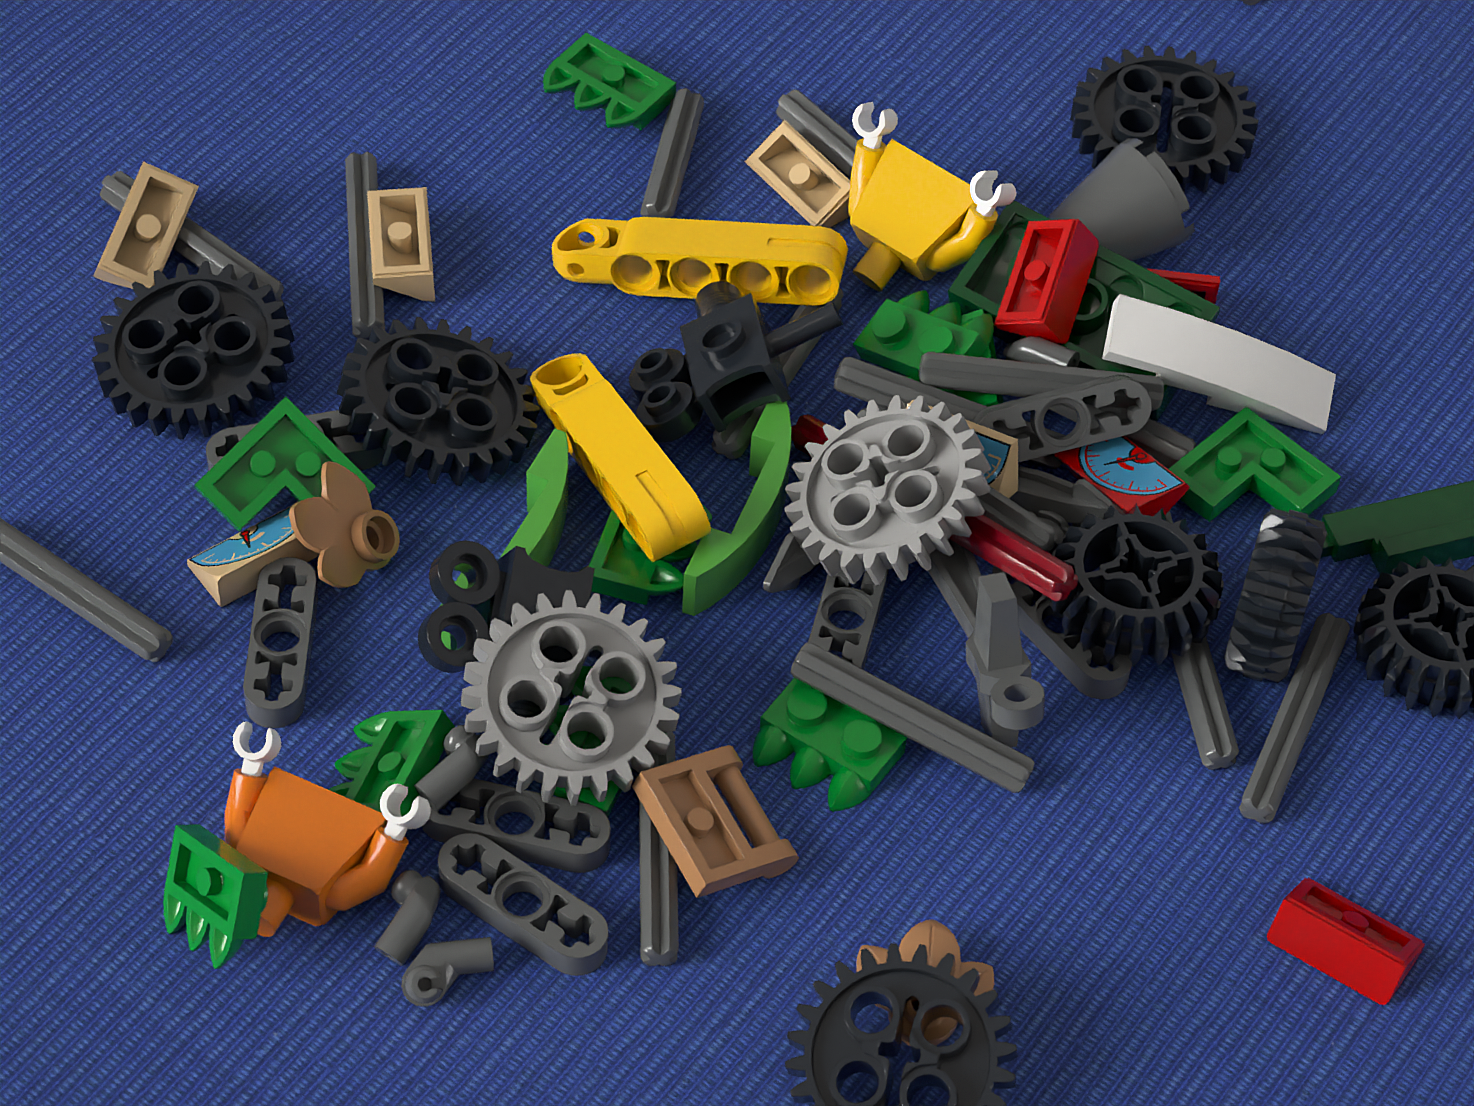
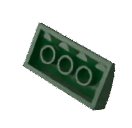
M1015 200L1007 205L997 218L990 234L982 240L949 288V303L958 302L961 306L962 315L983 308L986 314L989 313L993 317V323H995L1028 222L1051 219ZM1099 245L1068 342L1059 345L1080 353L1078 368L1156 376L1154 372L1102 359L1113 302L1119 294L1177 310L1215 323L1220 313V307ZM994 325L993 336L1008 344L1027 337L1000 330ZM1164 384L1162 404L1157 410L1151 411L1149 418L1158 422L1178 390L1177 387Z

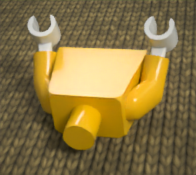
M869 102L858 106L853 114L852 122L854 129L864 138L858 140L856 144L851 171L848 213L851 218L850 225L859 241L869 248L854 268L853 273L869 287L882 292L899 267L922 281H928L938 272L948 271L969 261L982 240L992 231L998 218V213L995 210L996 207L1011 204L1015 200L1016 189L1012 183L1000 184L993 195L992 185L998 176L996 170L981 171L968 184L893 139L886 146L882 142V136L890 134L896 128L898 117L894 110L885 109L880 114L879 126L876 128L871 120L874 104Z

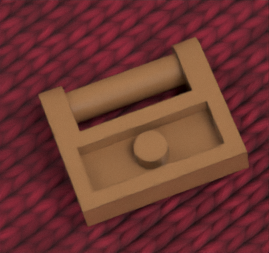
M730 745L642 771L632 785L696 898L761 876L767 879L774 878L792 868L799 859L790 841L779 838L742 776L740 770L743 767V763L733 746ZM714 785H718L754 848L750 847Z

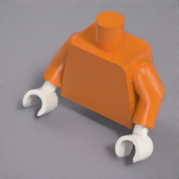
M241 723L233 734V745L235 751L244 758L242 768L235 769L233 772L224 816L225 842L268 872L266 882L268 899L260 915L257 935L263 937L273 936L287 914L313 926L325 925L338 911H347L383 893L409 843L404 836L407 829H417L429 820L431 809L428 800L418 796L414 800L411 810L406 815L401 816L400 805L408 793V787L402 784L391 785L383 792L380 800L381 812H378L275 766L267 776L262 773L263 765L266 762L272 761L278 755L281 749L280 736L276 730L268 728L266 743L263 749L252 753L249 748V739L253 729L252 723Z

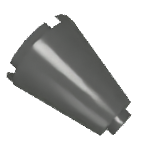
M1137 138L1127 139L1120 143L1047 217L1051 220L1080 219L1098 239L1099 245L1130 261L1181 245L1189 240L1195 231L1194 223L1186 228L1184 227L1181 214L1189 210L1190 206L1176 177L1155 151L1144 157L1135 148L1143 143Z

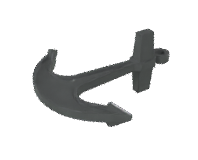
M1018 466V491L1009 499L1028 512L1037 514L1041 510L1053 511L1061 515L1067 522L1072 523L1074 527L1081 526V522L1084 521L1087 513L1103 519L1104 513H1106L1110 505L1122 515L1125 514L1122 509L1087 480L1079 479L1074 484L1046 472ZM792 532L787 534L764 580L763 588L767 592L775 593L796 589L800 583L801 576L811 571L817 565L810 561ZM948 539L954 553L949 556L937 549L929 554L931 569L928 572L968 637L966 641V663L977 682L981 725L985 733L1010 747H1016L1019 730L1036 726L1042 721L1045 714L1044 688L1038 681L1032 679L1031 661L1021 645L1017 598L1004 572L981 576L974 553Z

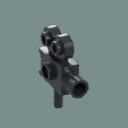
M722 281L704 286L695 298L697 319L680 326L686 354L683 355L677 349L655 348L642 354L635 362L634 368L629 375V385L640 401L636 417L657 443H666L677 440L689 433L700 421L703 410L707 413L716 431L720 433L726 430L727 426L736 418L754 408L775 401L783 403L790 400L791 397L779 355L843 325L837 308L832 302L771 331L751 293L742 297L736 286Z
M467 540L455 542L438 554L431 564L429 570L430 586L436 598L443 605L430 613L422 621L418 631L419 649L425 660L440 671L447 673L464 671L466 662L478 661L473 655L474 644L477 638L493 642L489 631L491 621L494 618L504 621L512 627L511 612L513 604L518 602L532 615L536 613L538 594L544 593L553 608L562 607L566 590H572L577 607L586 608L591 595L595 568L585 566L578 572L555 570L533 560L527 554L526 548L515 546L497 561L490 550L477 542ZM453 570L460 571L466 576L468 581L467 589L456 585L452 577ZM490 599L486 622L475 608ZM442 631L449 632L455 637L457 642L456 650H450L443 644L441 639ZM549 646L541 651L548 660L556 663H564L573 659L572 654L560 646ZM593 650L588 657L599 659L602 653L599 650ZM570 692L566 698L560 697L559 705L574 698V694ZM517 700L509 705L512 712L524 718L535 717L542 712L538 705L529 700ZM544 735L539 739L542 744Z

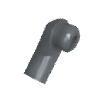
M1036 336L1011 342L1006 345L1002 353L1006 357L1005 360L1078 368L1080 361L1079 352Z
M465 725L456 726L446 735L443 746L448 756L414 785L419 795L427 799L430 807L435 811H438L466 787L489 758V755L478 756L475 752L477 740L482 734L466 732Z
M407 870L397 877L392 886L391 895L401 907L374 948L401 966H404L431 925L441 893L440 887L434 878L429 875L423 878L417 871Z
M482 937L427 944L409 965L402 977L401 987L404 996L416 1006L427 1007L437 1003L459 975L493 972L494 962L491 938Z

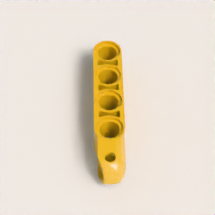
M637 217L629 221L586 218L564 229L556 236L552 243L553 266L564 279L578 283L615 285L621 291L636 296L695 299L698 292L704 286L722 281L736 286L742 297L751 293L758 303L810 306L824 305L832 301L838 294L848 253V247L844 238L833 229L822 226L659 217ZM588 232L594 237L595 241L583 242L579 238V234Z
M576 353L560 356L541 365L532 373L530 380L536 393L535 396L538 404L552 421L555 429L566 432L568 452L652 562L711 533L707 514L692 487L613 386L603 378L586 355Z

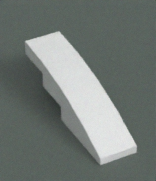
M1121 294L1113 302L1102 359L1154 372L1156 376L1163 379V384L1207 395L1206 404L1238 413L1247 406L1265 420L1319 434L1326 432L1336 374L1251 336L1177 310Z

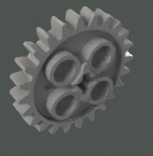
M894 395L888 409L880 411L874 400L868 401L866 416L858 418L852 411L846 410L844 412L846 426L838 430L834 426L824 425L823 430L828 440L823 445L807 442L805 445L812 458L811 462L794 463L792 466L800 480L785 487V491L793 502L784 508L786 515L793 524L790 527L792 534L814 565L821 562L831 577L842 570L852 584H855L861 578L865 570L875 585L881 584L887 569H894L901 581L906 580L908 565L915 561L926 571L930 570L931 559L929 554L937 549L943 554L952 555L954 552L948 541L951 535L969 537L972 534L964 519L965 516H980L985 511L977 496L987 494L991 490L984 476L985 473L991 470L983 453L984 447L974 429L969 428L963 415L958 413L952 416L946 404L942 401L930 409L925 398L918 396L909 409H906L900 396Z
M566 590L562 607L553 608L546 595L541 593L538 594L536 613L532 615L518 602L513 604L511 612L512 627L504 621L494 618L491 621L489 631L493 642L477 638L474 644L473 655L479 662H466L463 679L473 686L462 689L461 706L475 710L466 715L464 728L466 732L471 733L485 732L477 740L475 752L478 756H485L494 752L498 753L493 769V775L496 777L507 773L513 768L518 771L516 791L519 793L528 788L533 780L542 783V802L548 803L556 787L566 789L570 805H577L581 788L585 787L591 789L598 802L605 801L608 781L610 780L624 792L629 791L633 781L631 768L639 773L653 768L655 761L650 752L658 755L666 754L670 738L664 732L675 731L678 723L679 714L669 708L679 704L682 693L681 688L667 684L674 679L677 669L676 662H656L663 655L666 644L665 640L660 638L644 642L643 637L648 620L642 618L630 626L624 624L623 618L626 605L623 603H619L608 615L600 612V594L594 593L589 599L586 608L577 607L572 590ZM549 646H560L567 649L572 654L573 659L564 663H556L548 660L541 651ZM593 650H599L602 656L596 661L586 676L582 696H576L572 700L563 717L560 729L551 744H542L539 739L547 732L555 720L560 697L566 698L570 694L588 655ZM607 677H619L626 680L633 690L625 694H615L605 689L600 681ZM517 700H529L538 705L542 712L535 717L524 718L512 712L509 705ZM576 731H588L596 735L602 744L594 749H582L574 745L568 736Z

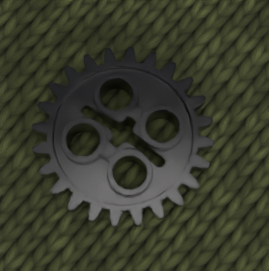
M1148 45L1144 46L1142 57L1136 58L1129 50L1123 49L1120 63L1106 56L1102 59L1101 70L1090 67L1087 70L1086 81L1078 82L1070 120L1073 121L1071 135L1073 138L1080 139V154H1094L1091 166L1093 169L1120 143L1127 139L1137 138L1143 143L1135 149L1144 157L1155 151L1176 177L1184 193L1186 184L1190 183L1204 193L1207 192L1209 178L1223 185L1227 182L1229 171L1239 173L1242 170L1244 158L1250 159L1258 127V119L1254 118L1256 102L1246 101L1249 90L1247 86L1233 87L1235 78L1233 71L1220 75L1215 73L1216 60L1212 59L1202 66L1195 63V51H1190L1184 59L1176 58L1173 46H1168L1163 56H1156ZM1163 88H1168L1171 90L1166 130L1168 136L1165 153H1161L1157 150V135L1161 117L1160 102Z
M204 261L197 274L189 275L184 263H179L176 269V278L168 280L161 271L156 270L154 271V286L148 289L143 284L135 281L132 283L136 296L135 299L130 301L125 298L116 297L113 300L118 316L107 315L101 317L100 321L105 334L93 337L98 355L92 357V361L104 397L110 398L117 415L127 412L131 424L135 428L149 420L153 434L159 436L169 424H172L175 427L178 439H184L191 425H199L203 436L210 437L212 422L221 420L227 428L235 427L233 414L238 411L252 418L256 417L257 412L253 401L259 398L273 402L276 398L271 382L286 383L288 380L284 364L294 362L295 358L291 343L295 339L290 320H288L283 301H276L272 286L268 284L258 287L255 273L249 272L237 280L234 266L228 264L219 275H213L209 261Z
M416 317L412 330H408L403 323L395 319L392 321L389 333L375 326L372 328L369 340L359 337L353 353L348 352L337 388V394L342 396L339 413L351 416L347 428L349 433H366L362 445L364 451L380 447L385 450L382 460L384 466H388L399 459L406 463L405 476L410 478L421 468L427 470L431 484L438 482L441 473H449L456 486H462L467 472H470L480 483H484L490 469L500 475H504L510 461L519 463L525 448H529L537 427L535 422L540 407L533 404L536 395L533 387L523 385L528 371L525 368L509 369L513 354L510 351L496 355L491 352L494 340L491 337H487L479 343L471 340L472 332L469 326H465L457 335L450 333L449 325L445 319L440 320L436 330L429 329L421 317Z
M890 943L887 961L881 964L876 963L873 955L867 948L862 949V970L853 973L842 962H836L835 968L840 983L833 988L824 982L815 980L813 987L819 1000L822 1002L820 1006L814 1007L798 1004L796 1008L799 1017L809 1025V1029L788 1032L787 1039L789 1044L803 1051L804 1055L785 1061V1068L788 1074L804 1077L807 1080L790 1090L794 1103L815 1102L813 1106H887L893 1087L894 1075L889 1059L886 1056L897 1057L899 1054L905 1007L909 1000L915 999L919 1002V1008L911 1028L909 1042L913 1058L918 1063L907 1062L903 1068L899 1106H910L913 1095L919 1089L926 1086H937L944 1089L949 1094L947 1106H1007L1002 1098L994 1092L995 1089L1016 1088V1075L999 1067V1064L1018 1058L1017 1046L1008 1042L996 1041V1039L1004 1036L1012 1029L1010 1016H988L999 1003L998 993L996 990H991L975 996L974 992L980 981L979 972L973 968L960 978H955L956 963L954 955L951 953L944 956L935 968L929 965L926 945L920 944L914 953L912 961L908 962L902 961L897 944ZM871 1004L883 1005L893 1012L890 1024L884 1030L877 1033H866L855 1026L858 1013L864 1007ZM940 1017H949L957 1020L963 1026L960 1038L948 1046H936L929 1043L924 1038V1033L927 1026L933 1020ZM856 1073H868L879 1081L876 1093L869 1100L862 1103H852L841 1096V1088L844 1081Z

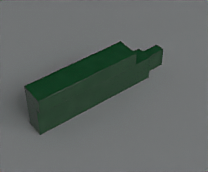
M1474 480L1323 515L1321 521L1324 522L1327 536L1321 557L1331 555L1334 562L1369 554L1379 574L1381 572L1392 574V570L1397 567L1400 561L1415 568L1416 563L1424 555L1434 566L1444 563L1449 556L1452 561L1473 557Z

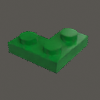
M285 397L194 485V488L238 532H241L284 489L297 501L321 497L322 465L325 462L338 463L353 472L366 485L369 494L376 486Z
M1247 406L1168 469L1190 487L1180 500L1209 522L1249 489L1275 509L1287 512L1291 509L1310 515L1337 492L1341 479L1338 473Z

